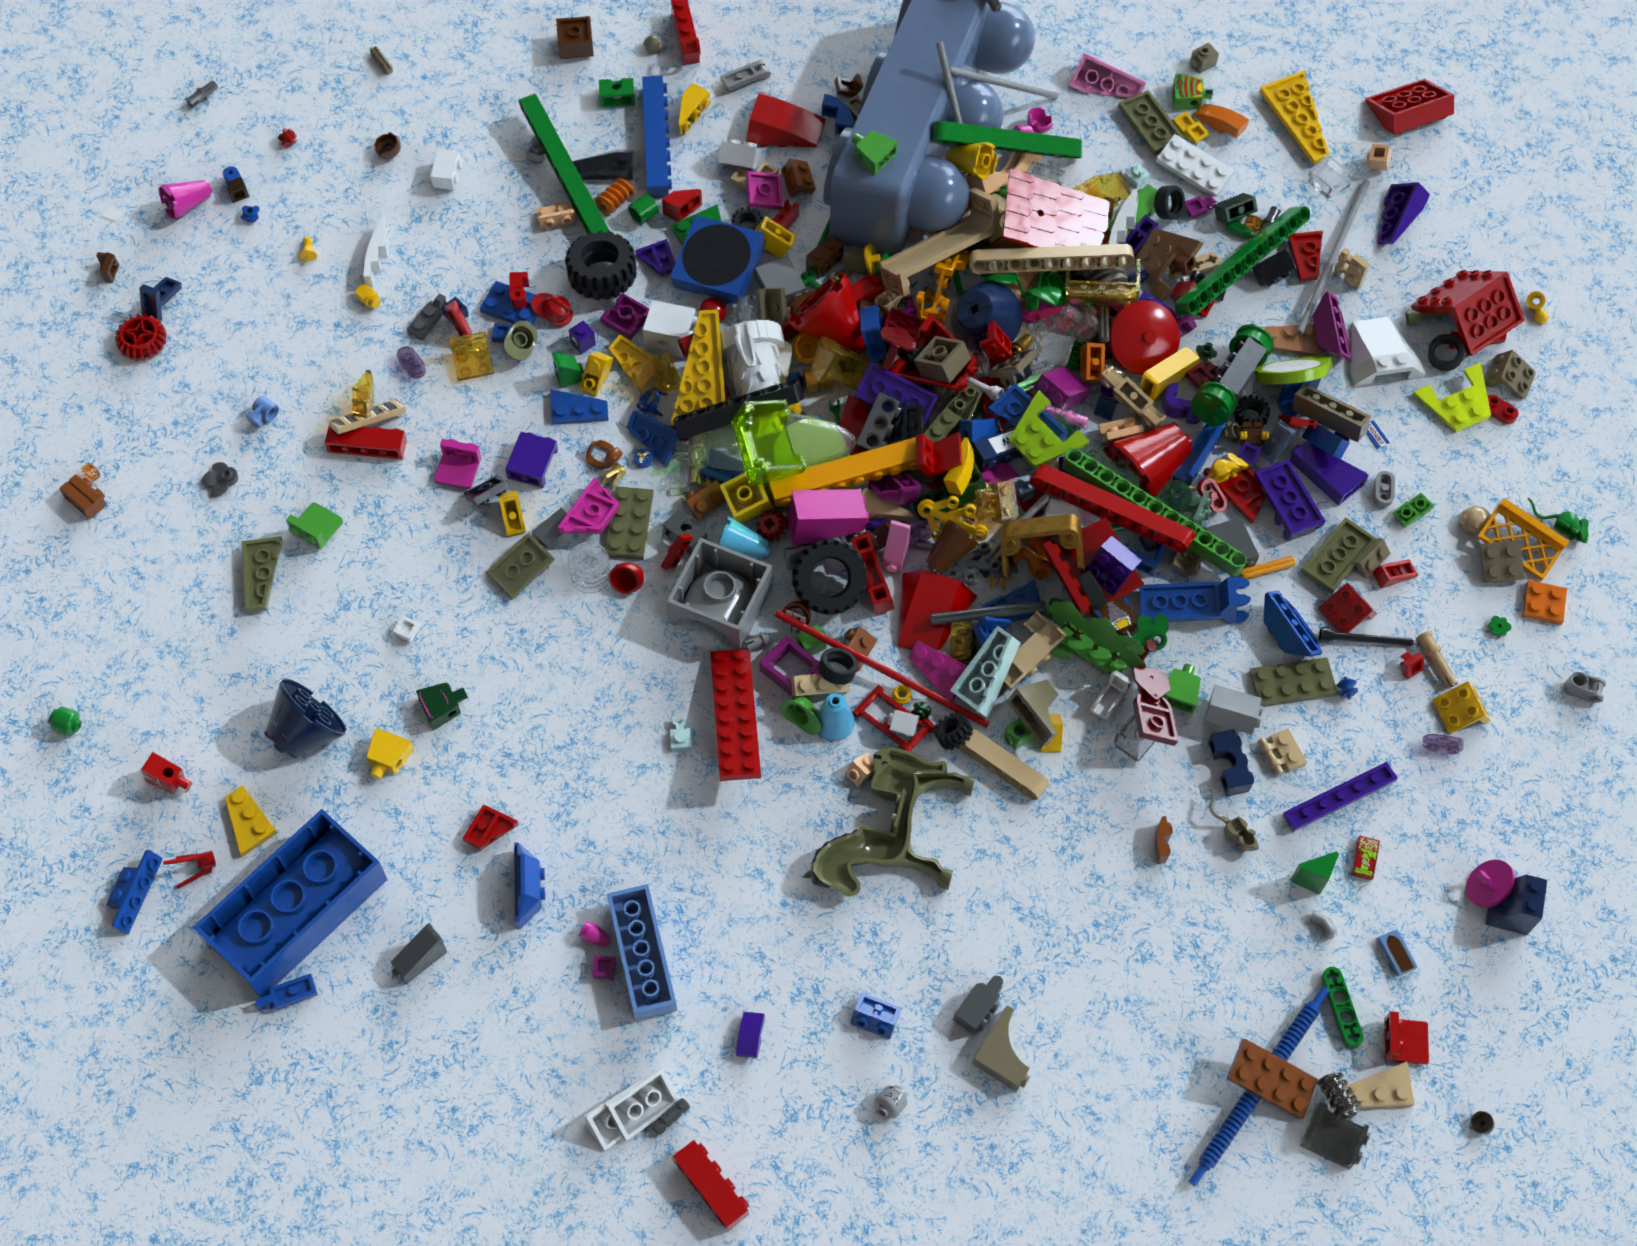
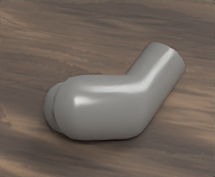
M1313 912L1310 921L1323 926L1325 929L1323 936L1333 939L1334 934H1337V928L1332 920L1317 912Z

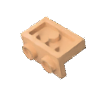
M571 202L536 208L541 230L576 223Z
M1135 417L1115 420L1098 426L1102 443L1144 432L1142 424L1136 425Z

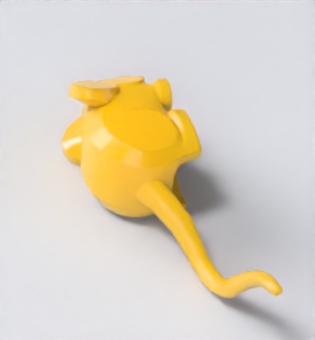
M1228 453L1227 459H1218L1213 462L1207 478L1212 477L1217 483L1224 482L1229 479V476L1232 478L1237 477L1236 472L1248 468V464L1233 453ZM1193 486L1186 487V489L1197 491V488Z

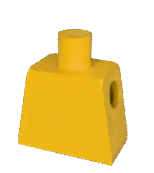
M376 728L366 756L369 765L373 767L369 775L377 780H381L384 772L396 774L413 752L412 742Z

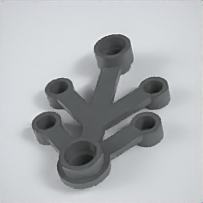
M981 542L978 545V549L966 554L953 564L958 565L968 586H974L978 581L976 574L971 573L968 567L989 571L993 578L1003 576L1002 562L995 560L988 563L974 560L990 553L991 548L988 542ZM952 566L945 570L947 577L959 580L958 571L953 569Z

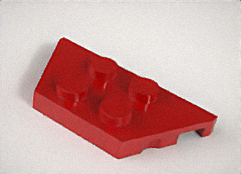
M1248 467L1240 472H1236L1237 477L1232 478L1229 476L1228 480L1217 484L1233 506L1253 524L1266 496L1254 477L1255 473ZM1205 468L1203 471L1206 477L1210 472V468Z

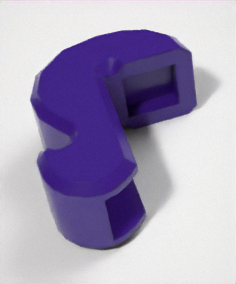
M1173 382L1168 385L1162 398V410L1165 415L1175 419L1186 417V423L1188 424L1199 423L1201 420L1191 411V401L1176 397L1179 382Z

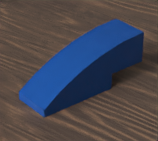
M1318 424L1316 429L1306 427L1301 436L1311 444L1338 459L1342 458L1350 442Z

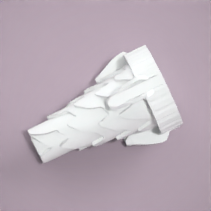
M752 320L732 325L720 331L723 379L731 391L736 390L738 396L779 384V376L782 378L788 377L792 347L784 340L782 328L778 323L769 320ZM780 409L748 418L749 425L753 427L755 440L758 439L760 442H765L766 444L773 443L784 431Z

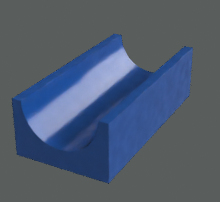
M321 809L205 915L193 929L210 950L213 949L260 998L266 996L265 992L270 987L276 986L388 879L380 862Z

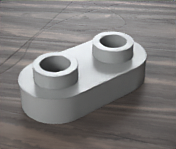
M1381 471L1374 480V501L1378 506L1388 507L1392 504L1395 497V477L1388 471Z

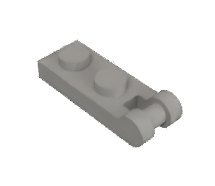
M758 60L721 75L720 80L727 91L730 92L759 79H767L770 77L771 72L768 68H765V63L762 60Z

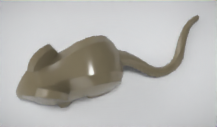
M1211 788L1212 797L1209 803V810L1214 817L1225 822L1224 833L1228 839L1237 843L1235 849L1240 852L1258 850L1257 838L1254 836L1256 832L1253 829L1247 828L1248 824L1244 819L1238 816L1230 820L1214 812L1215 794Z

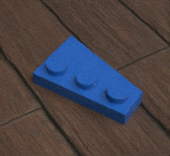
M550 389L552 424L609 421L608 402L606 400Z
M1032 579L1022 587L1019 586L1013 589L1012 592L1005 596L1001 595L982 605V608L1041 601L1035 579ZM1035 613L995 618L1009 619L1013 622L1030 619Z

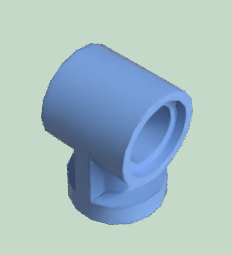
M260 396L252 405L253 412H248L246 418L255 427L260 428L263 425L262 421L264 419L272 421L278 415L279 406L265 396Z

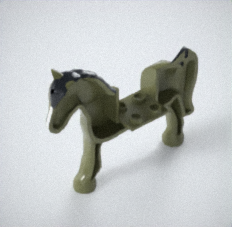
M894 747L883 748L873 755L875 774L871 782V791L883 799L896 802L895 813L892 814L890 832L861 825L859 830L856 829L852 833H845L831 841L825 842L821 848L816 850L811 869L803 875V878H811L814 885L831 888L845 897H852L858 894L861 888L860 882L853 874L851 866L870 863L880 867H907L927 873L934 877L939 887L949 890L953 870L943 869L935 858H924L916 855L911 848L913 807L917 798L922 793L934 788H957L964 795L971 797L975 777L963 776L956 772L947 773V763L945 761L931 762L910 751Z

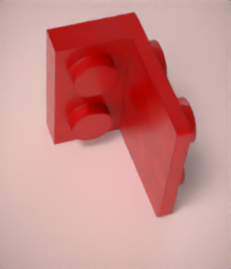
M923 433L916 435L917 467L927 477L931 478L962 465L961 435L955 433L936 442H932Z
M1348 582L1318 607L1319 611L1341 633H1350L1367 617L1372 619L1377 615V612Z
M1390 1011L1384 1018L1385 1061L1427 1065L1429 1063L1428 1023L1425 1021L1399 1019V1012Z

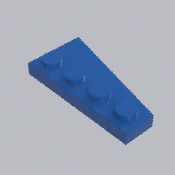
M1014 383L988 407V411L1017 426L1033 399ZM1045 410L1038 415L1061 441L1069 436V433Z

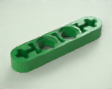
M1328 967L1322 974V983L1324 987L1329 989L1327 998L1342 1042L1347 1048L1355 1049L1363 1042V1032L1342 972L1336 967ZM1330 973H1331L1332 976H1336V977H1337V978L1334 980V983H1333V980H1332V979H1328V978H1327ZM1336 992L1343 994L1344 1002L1335 1001L1333 994ZM1343 1012L1348 1013L1351 1016V1022H1343L1340 1014ZM1351 1033L1354 1037L1357 1036L1355 1043L1352 1039H1348Z

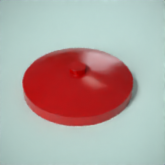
M1145 300L1130 303L1114 316L1110 324L1109 349L1120 367L1132 374L1143 375L1150 368L1178 352L1180 331L1176 319L1167 308L1159 303Z

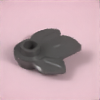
M217 462L212 465L213 471L207 472L201 480L204 485L212 486L211 497H217L225 493L229 486L234 485L238 481V473L233 467H228L226 463Z

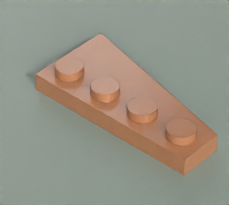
M1313 324L1306 326L1303 335L1296 333L1299 325L1262 327L1273 337L1274 350H1278L1279 353L1294 352L1299 356H1305L1306 354L1322 355L1321 349L1316 344L1317 337Z

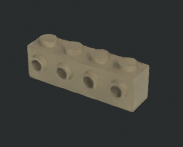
M1304 383L1294 396L1293 411L1317 421V423L1356 442H1359L1368 431L1371 415Z

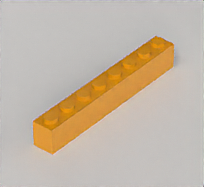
M916 437L768 479L775 507L789 506L792 490L846 489L848 486L862 485L869 480H880L883 476L890 474L897 475L907 469L915 470L918 468Z

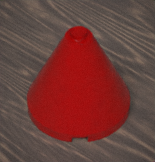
M842 272L837 275L840 279L834 281L833 278H830L811 293L799 305L798 315L792 313L788 323L797 331L849 353L860 354L866 348L861 333L860 316L850 280Z

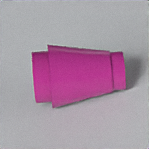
M588 921L585 922L578 935L583 938V941L605 948L612 937L594 922L590 923Z

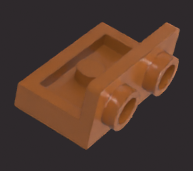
M790 158L781 169L789 196L793 197L797 191L813 194L816 187L808 162Z
M708 479L699 485L701 489L696 492L692 490L684 495L686 499L681 503L687 505L695 519L699 520L724 503L726 499L718 481L710 482Z
M861 626L847 630L844 634L843 644L868 657L877 639ZM858 660V669L856 672L860 671L863 663H861Z

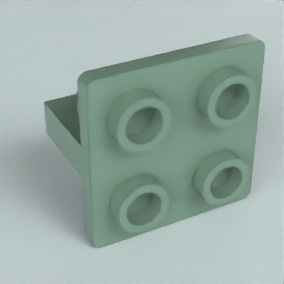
M1205 490L1203 497L1187 493L1179 512L1203 529L1206 527L1204 525L1206 520L1209 521L1212 510L1209 509L1212 499L1209 498V491Z

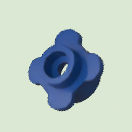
M258 206L242 207L243 214L241 219L243 221L253 223L258 220V212L260 211Z

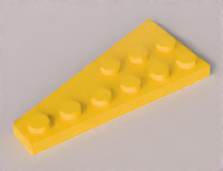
M1305 70L1261 86L1259 92L1310 162L1316 165L1328 160L1330 154L1321 132V124L1318 122V114L1313 97L1310 95V86L1305 78Z
M718 309L699 311L670 426H675L673 419L681 414L725 401Z

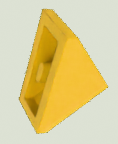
M1049 714L1051 723L1058 733L1047 746L1041 747V752H1061L1063 734L1061 715Z

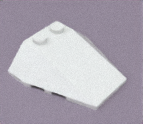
M1388 317L1352 322L1349 372L1354 386L1372 384L1375 376L1405 372L1407 379L1426 376L1421 359Z

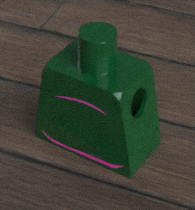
M446 682L416 690L420 704L433 730L461 713L458 702L468 698L464 688L452 692L449 684Z

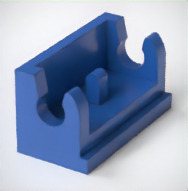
M998 418L958 421L962 440L966 438V431L968 432L969 442H976L999 434Z

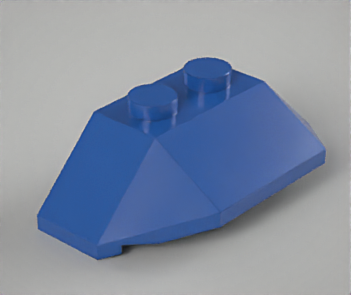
M1279 590L1267 592L1264 599L1263 622L1268 632L1278 642L1280 649L1288 654L1306 657L1321 655L1323 652L1320 649L1318 639L1296 608L1287 599L1282 597L1283 595Z
M514 842L515 924L517 929H521L542 908V900H546L545 887H542V880H545V868H541L540 861L520 843Z

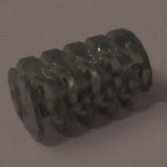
M1342 1072L1323 1076L1317 1081V1085L1321 1086L1320 1090L1325 1094V1099L1329 1101L1330 1107L1334 1108V1114L1338 1116V1120L1346 1122L1358 1114V1109L1362 1104L1360 1102L1353 1103L1357 1096L1355 1094L1349 1096L1353 1089L1351 1087L1344 1088L1348 1081L1341 1080L1344 1076Z

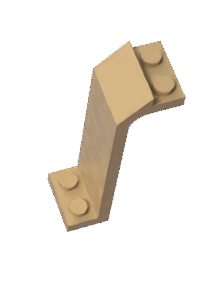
M975 187L970 189L971 213L966 220L879 262L883 285L905 297L910 294V283L907 277L993 235L1005 212L998 208L997 198Z

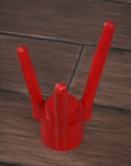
M212 850L198 854L176 856V859L163 862L164 865L197 861L198 868H203L199 873L176 886L178 889L205 874L212 873L211 868L216 867Z

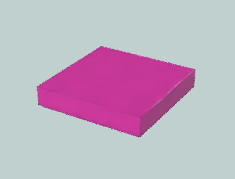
M752 171L745 173L747 207L778 210L783 208L780 174Z

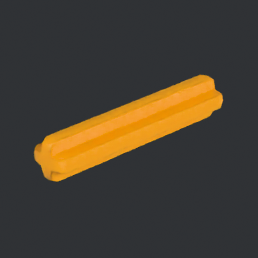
M1288 556L1243 568L1240 577L1250 579L1294 567V557Z

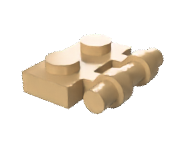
M1344 248L1339 253L1338 262L1334 266V273L1337 276H1340L1342 273L1345 274L1344 280L1358 290L1363 285L1371 264L1358 254L1352 256L1349 254V249Z
M1289 729L1270 735L1269 740L1271 744L1267 743L1265 738L1258 740L1261 753L1267 757L1270 769L1274 770L1277 776L1284 773L1283 766H1285L1289 773L1306 766L1308 763ZM1273 751L1277 752L1280 759H1276Z

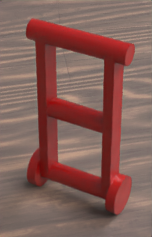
M877 685L852 711L853 715L856 718L859 716L864 718L897 743L899 749L912 752L911 750L928 732L933 733V730L936 729L935 725L928 719L923 721L919 719L917 726L920 730L906 743L889 730L891 725L887 724L888 719L881 724L864 711L879 697L895 710L910 713L883 692L882 686Z

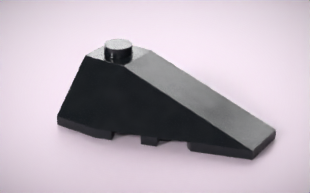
M613 150L572 161L582 180H616L618 178L633 180L634 150Z

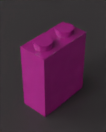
M1065 366L1042 373L1033 387L1037 392L1040 390L1053 406H1057L1059 409L1063 407V410L1082 404L1092 389Z

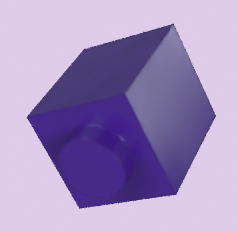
M584 320L569 329L570 343L580 354L596 345L595 333Z

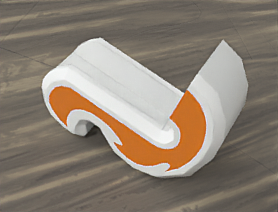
M1118 670L1113 671L1108 684L1093 703L1091 712L1105 721L1109 720L1116 707L1119 706L1132 683L1131 678Z

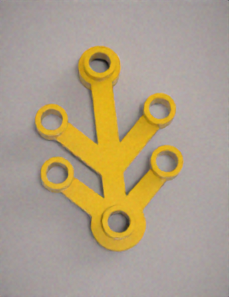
M950 496L948 499L935 503L930 499H925L918 504V513L920 516L927 518L931 529L930 537L933 540H937L942 531L937 526L935 517L942 520L943 525H945L948 519L952 520L967 533L972 534L976 541H983L987 538L988 529L985 525L977 524L972 526L957 519L962 516L974 517L976 507L973 504H968L964 508L946 513L940 511V509L946 507L956 509L958 507L959 499L956 496ZM953 500L956 504H950L949 501ZM967 509H972L974 512L969 513ZM936 531L939 535H934L933 532ZM976 533H982L983 536H978Z

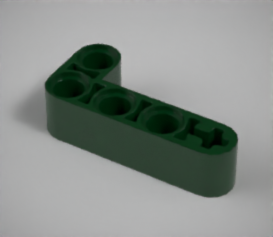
M974 462L970 481L962 495L949 493L946 485L919 497L916 502H913V507L921 522H928L927 518L920 516L917 510L918 504L922 500L930 499L935 503L948 499L950 496H956L959 499L958 507L983 496L987 492V486ZM953 500L949 501L950 504H956ZM948 507L940 509L944 513L954 510Z

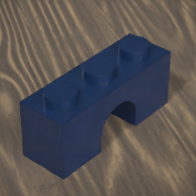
M1234 729L1212 733L1208 744L1213 759H1226L1233 766L1231 769L1223 770L1220 777L1225 795L1230 796L1249 792L1254 784V776L1248 770V759L1246 754L1242 752L1240 736L1236 735Z

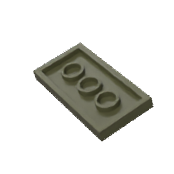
M1149 90L1119 102V109L1153 155L1161 153L1174 134L1185 140Z
M615 486L614 498L619 502V510L609 523L605 556L644 560L654 490Z
M1345 517L1305 563L1300 572L1330 593H1333L1355 568V561L1377 538Z
M1327 657L1251 668L1249 671L1255 694L1261 698L1260 706L1333 697L1338 693Z

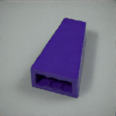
M1308 441L1302 445H1296L1291 451L1290 462L1338 506L1362 488L1369 477L1366 472L1328 454Z

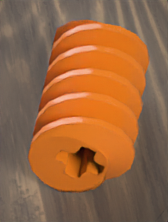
M618 178L600 196L596 197L595 202L598 209L604 215L610 216V212L614 213L616 211L615 208H620V203L624 204L625 199L628 200L630 195H634L635 191L626 180Z

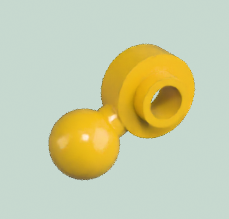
M1539 291L1531 292L1526 299L1527 306L1535 311L1534 321L1538 324H1544L1549 319L1548 313L1543 310L1546 303L1545 296ZM1539 299L1540 302L1539 304H1533V300Z

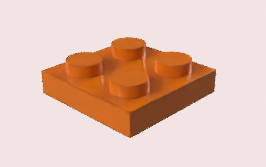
M1528 580L1525 587L1522 617L1562 625L1564 622L1567 588Z

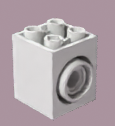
M653 300L643 328L645 351L684 359L677 340L694 333L698 318L696 316V309Z

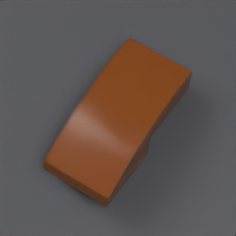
M1166 816L1161 817L1156 831L1155 852L1158 864L1166 863L1171 854L1170 846L1167 842L1171 834H1173V828L1171 823L1167 821Z

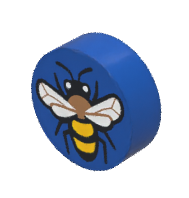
M639 449L634 454V462L640 468H647L653 463V454L648 449Z

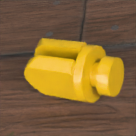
M367 284L358 286L355 291L357 299L366 307L378 308L381 300L377 292Z

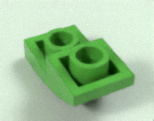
M1419 493L1411 501H1406L1392 515L1406 528L1431 511L1434 505L1422 493Z

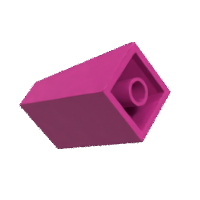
M861 489L792 490L787 520L793 546L864 531L866 523L869 522V512L865 510L866 500L865 497H862Z

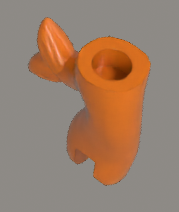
M1050 538L1026 539L1030 548L1021 544L1020 551L1012 556L1013 562L1016 563L1025 558L1029 563L1031 575L1034 578L1049 577L1052 574V565L1044 552L1043 544L1048 542Z

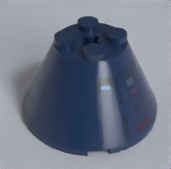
M981 282L966 289L956 300L951 313V327L955 338L964 341L967 350L975 354H987L979 346L980 341L988 339L986 335L988 331L987 323L995 321L1011 339L1012 343L1019 334L1023 320L1022 307L1014 292L1005 285L994 282Z
M287 678L279 683L268 726L264 732L267 738L275 742L274 748L280 753L286 751L291 757L297 758V756L344 736L347 728L339 715L324 700L320 703L311 695L314 692Z

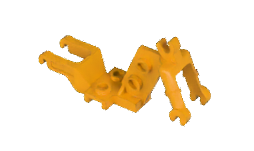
M967 248L935 263L934 273L941 274V276H938L935 287L938 288L936 294L932 296L931 304L933 307L926 310L923 309L925 292L919 291L915 303H918L916 305L917 319L924 321L931 314L942 325L945 324L950 299L942 296L943 289H946L949 279L946 276L952 277L955 269L965 271L971 253Z

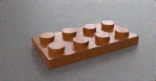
M1247 1039L1241 1040L1226 1078L1298 1119H1304L1318 1081L1314 1076Z

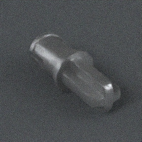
M211 80L201 89L197 88L196 92L185 99L187 104L194 108L201 101L207 100V96L217 90L218 85L214 80Z

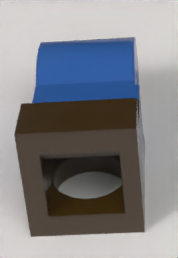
M233 166L225 168L222 173L228 186L227 190L232 203L248 198L249 194L238 169Z

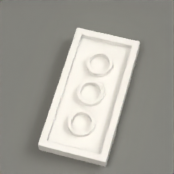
M1176 134L1173 135L1155 161L1215 198L1234 172L1230 167Z

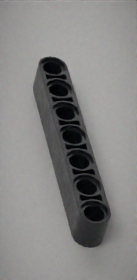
M792 379L675 417L673 422L679 438L685 439L801 402L804 396L799 380Z

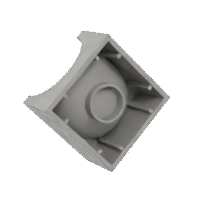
M700 538L667 599L669 624L676 626L678 621L682 619H691L705 623L721 632L731 642L733 649H742L744 641L748 638L772 590V565Z

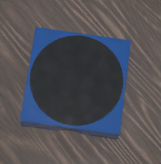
M695 215L670 276L673 287L695 294L709 295L741 306L750 285L751 275L758 265L766 244L763 232Z

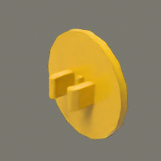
M869 243L865 245L864 258L868 273L872 275L876 273V267L881 258L873 245Z

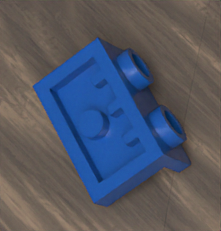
M861 993L854 1008L850 1024L890 1039L902 1008Z

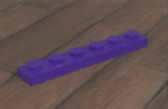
M1385 762L1285 811L1282 816L1291 830L1295 832L1396 782L1398 777L1389 764Z

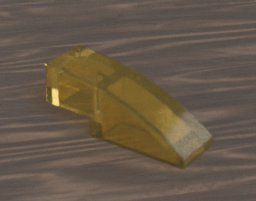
M366 370L352 388L353 416L368 418L373 409L375 397L373 376L370 370Z

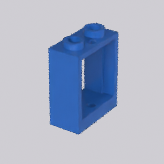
M876 304L861 308V333L870 361L874 362L885 359L888 352V342L880 337L884 322L879 306Z

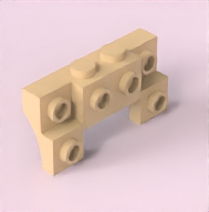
M1113 366L1101 373V383L1109 389L1111 387L1113 389V399L1119 405L1123 404L1128 408L1126 411L1132 417H1137L1138 419L1142 417L1143 423L1153 428L1159 426L1166 419L1165 415L1163 416L1152 406L1154 401L1127 376L1123 378L1119 375Z
M1038 611L1023 624V627L1032 636L1017 650L1005 677L1003 685L1009 691L1027 676L1031 678L1038 671L1036 667L1041 662L1043 664L1048 662L1052 657L1050 655L1051 652L1067 636L1058 626L1048 621Z

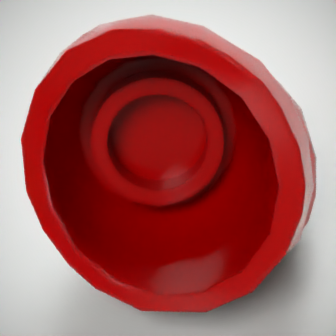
M631 562L619 563L611 569L609 583L617 592L623 594L633 593L643 586L644 573L637 564Z

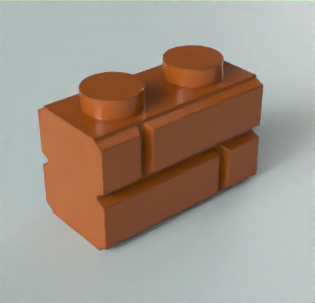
M75 474L59 489L63 497L88 519L93 518L98 511L100 512L106 507L104 493L98 488L93 489L92 483L86 477L82 479Z

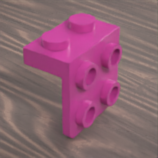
M442 439L440 443L442 458L434 477L435 482L470 489L482 458L479 446L473 443L458 442L454 439Z

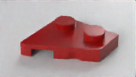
M483 804L462 839L463 842L482 850L517 827L519 823L518 820Z

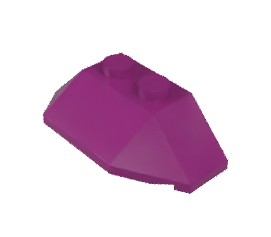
M1327 291L1312 315L1313 329L1317 337L1316 344L1320 349L1322 348L1329 354L1349 360L1351 352L1343 315L1339 308V301L1336 296Z
M905 470L897 475L890 474L883 476L880 480H869L868 487L879 498L901 506H907L911 502H916L921 491V485Z

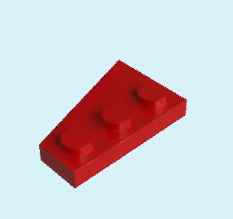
M1323 230L1293 233L1287 238L1300 282L1318 279Z

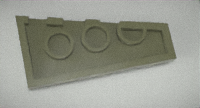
M281 536L242 541L246 613L267 610L283 541Z

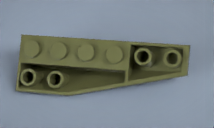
M968 382L966 390L964 392L959 391L925 431L924 435L932 442H936L955 433L960 434L958 421L971 420L983 392ZM919 468L905 470L915 480L933 483L938 475L929 478Z

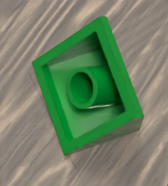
M1336 851L1300 863L1291 877L1292 883L1320 895L1330 879L1339 856L1338 852Z

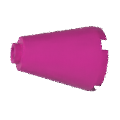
M199 180L163 184L158 188L161 203H165L167 209H165L166 213L174 220L210 198L212 188L208 182Z

